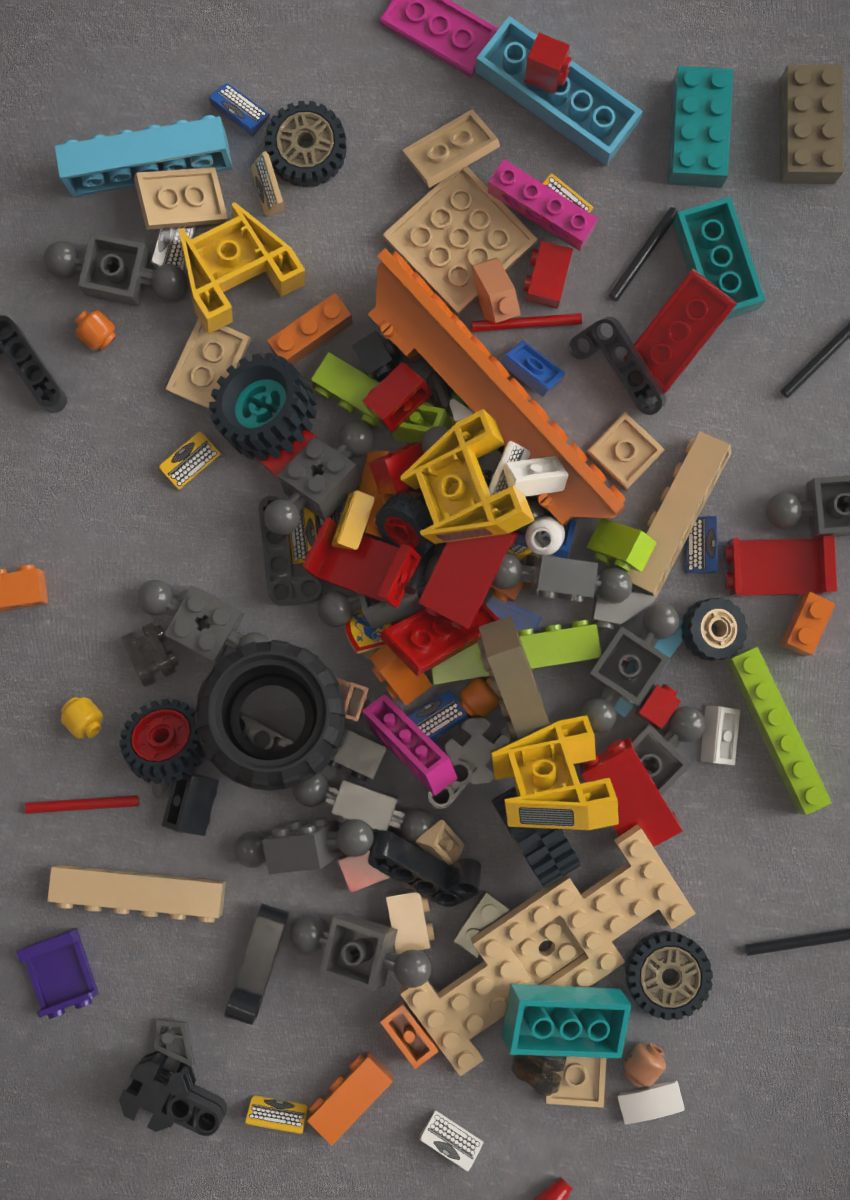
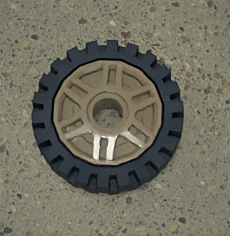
M298 101L297 106L290 103L287 105L288 109L286 110L282 107L278 111V116L274 115L271 118V125L267 126V135H265L266 152L269 154L274 171L284 181L287 182L289 180L295 186L299 183L302 187H308V184H313V187L319 186L320 181L328 182L331 175L334 177L338 173V168L343 166L344 158L346 157V136L340 119L336 118L335 113L331 109L328 111L323 104L317 106L314 101H309V104H305L304 101ZM303 141L312 142V145L308 148L300 147Z
M661 931V933H653L649 937L643 938L632 949L633 952L628 957V964L625 970L626 982L635 1002L647 1013L664 1020L683 1019V1016L689 1017L693 1015V1011L699 1010L702 1007L703 1001H707L709 997L708 992L712 990L713 984L711 979L713 978V972L705 952L695 941L680 933ZM669 968L675 969V978L670 982H664L662 979L663 972Z

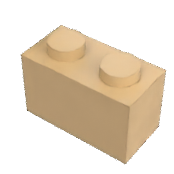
M414 890L387 894L386 900L391 928L398 929L395 940L396 954H401L411 949H429L430 940H435L432 922L426 923L425 912L430 911L428 898Z

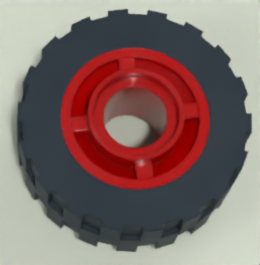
M404 494L393 495L375 516V525H377L378 532L381 534L382 539L390 545L400 548L401 543L411 546L420 556H423L434 544L420 533V531L434 525L429 509L420 500L413 498V496H406Z

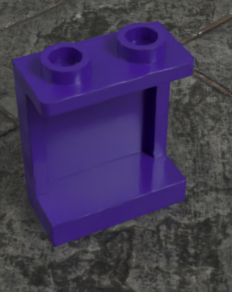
M77 928L16 951L19 962L25 961L40 1006V1010L37 1012L38 1017L48 1015V1018L52 1019L66 1013L64 1008L75 1005L76 1009L92 1004L91 998L99 994Z

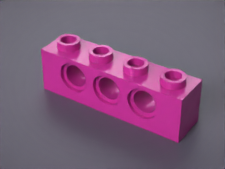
M503 159L488 182V193L578 251H581L595 230L597 217Z
M385 694L362 710L373 734L434 796L458 779L450 758Z

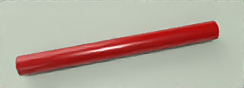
M582 314L510 318L497 323L488 320L472 321V332L582 324Z
M139 795L28 802L25 803V813L140 806Z

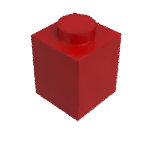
M665 684L662 686L654 685L635 714L656 729H663L681 700L675 697L677 692Z

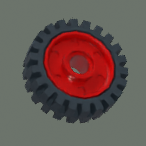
M162 699L161 705L157 701L150 702L151 708L148 709L146 705L140 707L142 713L139 715L137 712H134L131 715L133 722L127 720L124 724L126 730H122L120 734L122 738L120 740L121 752L126 763L138 778L142 777L148 783L152 780L154 784H161L163 779L166 784L172 783V777L174 776L178 781L183 779L182 773L184 771L190 775L193 772L192 765L198 767L201 764L200 757L204 758L206 754L201 747L196 731L194 714L196 711L193 708H190L187 703L183 702L181 704L179 700L173 699L172 703L168 699Z

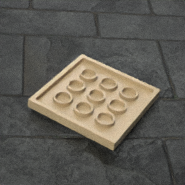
M468 166L439 182L383 234V239L400 254L407 264L457 316L478 298L471 265L498 258L504 270L507 271L538 241L530 230L500 200L488 193V187Z

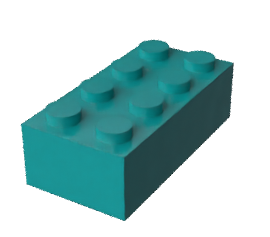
M678 66L673 78L668 184L722 188L725 183L729 167L733 69Z
M731 196L677 212L673 226L688 272L695 269L737 302V305L726 319L758 310L765 302V297Z
M510 984L501 1037L511 1055L622 1058L631 1004L621 989Z

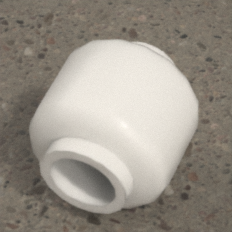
M543 516L537 518L529 525L526 530L525 540L532 552L537 555L547 556L555 553L561 547L565 539V531L563 525L557 519Z

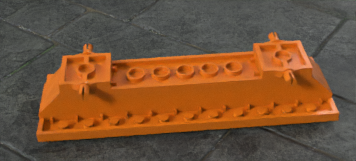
M384 248L377 255L381 262L377 265L376 306L368 315L381 328L380 330L384 337L391 339L392 343L410 360L415 362L422 356L474 413L484 409L496 420L505 446H507L508 442L512 441L530 451L528 460L552 456L558 458L569 474L565 489L559 492L535 495L540 506L548 509L562 525H566L572 518L614 519L626 509L623 504L626 501L624 495L614 485L608 488L604 484L607 479L594 463L591 466L585 463L588 460L586 455L574 442L570 445L566 443L569 439L554 420L550 424L547 422L550 419L549 416L534 399L528 402L531 398L520 383L510 376L505 367L494 356H491L475 335H472L465 324L450 311L436 293H433L425 281L412 270L396 250L391 254Z

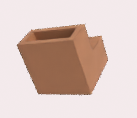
M336 678L344 698L345 718L360 722L370 688Z

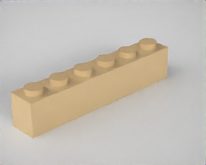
M699 431L696 439L691 438L685 451L687 456L684 462L677 464L673 473L675 479L671 487L667 486L661 495L660 501L663 503L658 512L653 511L647 525L650 528L646 534L657 543L643 571L639 572L630 569L627 572L632 580V588L646 595L655 596V599L732 453L729 443Z
M55 865L51 867L47 902H56V907L73 908V904L84 905V910L101 911L102 907L113 908L112 912L117 914H129L130 910L141 911L142 916L157 917L159 912L169 913V918L184 920L186 915L198 916L197 921L214 922L215 918H220L223 914L226 881Z

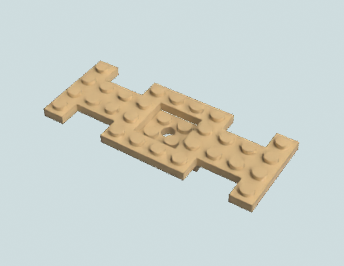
M638 824L614 840L627 863L582 894L579 893L569 876L565 875L470 939L484 961L438 993L428 980L417 988L405 986L398 988L402 998L460 1077L484 1061L471 1039L505 1016L510 984L590 987L625 963L612 941L646 917L659 910L673 930L696 914ZM543 941H552V945L548 950H539V946Z

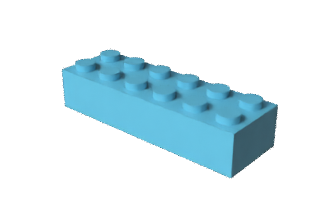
M508 16L476 58L475 72L607 166L639 124L643 111L574 61H571L569 75L564 86L559 85L555 94L524 82L527 58L537 35L511 16Z
M207 115L199 120L190 122L179 120L173 122L172 125L162 127L151 125L147 126L144 130L134 132L123 130L118 132L117 135L112 136L95 135L90 137L89 140L84 141L67 140L61 145L55 146L59 176L72 197L136 186L134 176L138 172L215 167L216 172L233 169L228 138L220 116Z

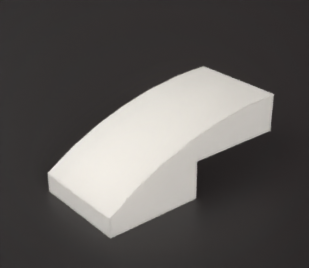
M677 1081L658 1083L646 1089L621 1092L618 1095L625 1125L665 1117L685 1109Z

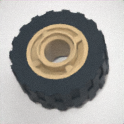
M724 598L705 599L690 606L688 612L684 614L683 624H681L682 639L685 641L687 649H690L694 656L710 661L728 659L729 656L736 655L737 651L744 646V640L747 638L746 629H748L745 623L746 618L741 613V609L737 605L735 606L732 601L724 600ZM713 623L717 627L716 635H714L711 630Z

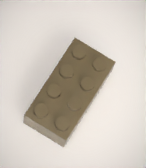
M788 64L780 78V183L835 184L843 173V65Z
M512 615L480 626L481 638L477 639V643L482 654L481 659L486 672L488 671L491 677L490 682L494 693L498 695L503 716L507 718V725L512 739L518 737L520 740L551 725Z

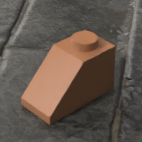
M493 258L471 265L483 319L497 323L521 315L515 287L499 259Z

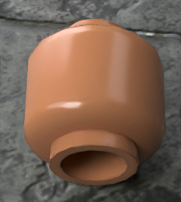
M637 1043L623 1062L626 1078L640 1088L643 1086H653L666 1069V1062L662 1057L664 1055L662 1049L654 1043H649V1045Z

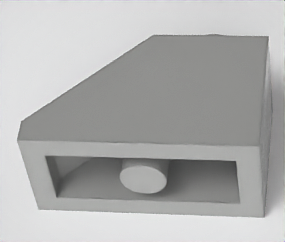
M596 592L591 621L597 622L598 628L613 630L614 626L623 624L652 604L655 596L631 592L629 597L623 602L611 604L602 600Z

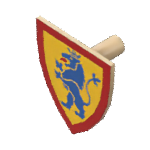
M362 609L354 611L351 620L345 623V632L356 654L364 652L363 656L366 659H370L369 656L377 648H381L386 644L380 638L381 632L396 623L392 622L372 629Z

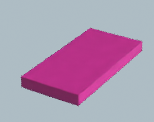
M391 0L379 19V24L471 78L476 70V58L499 29L450 0Z

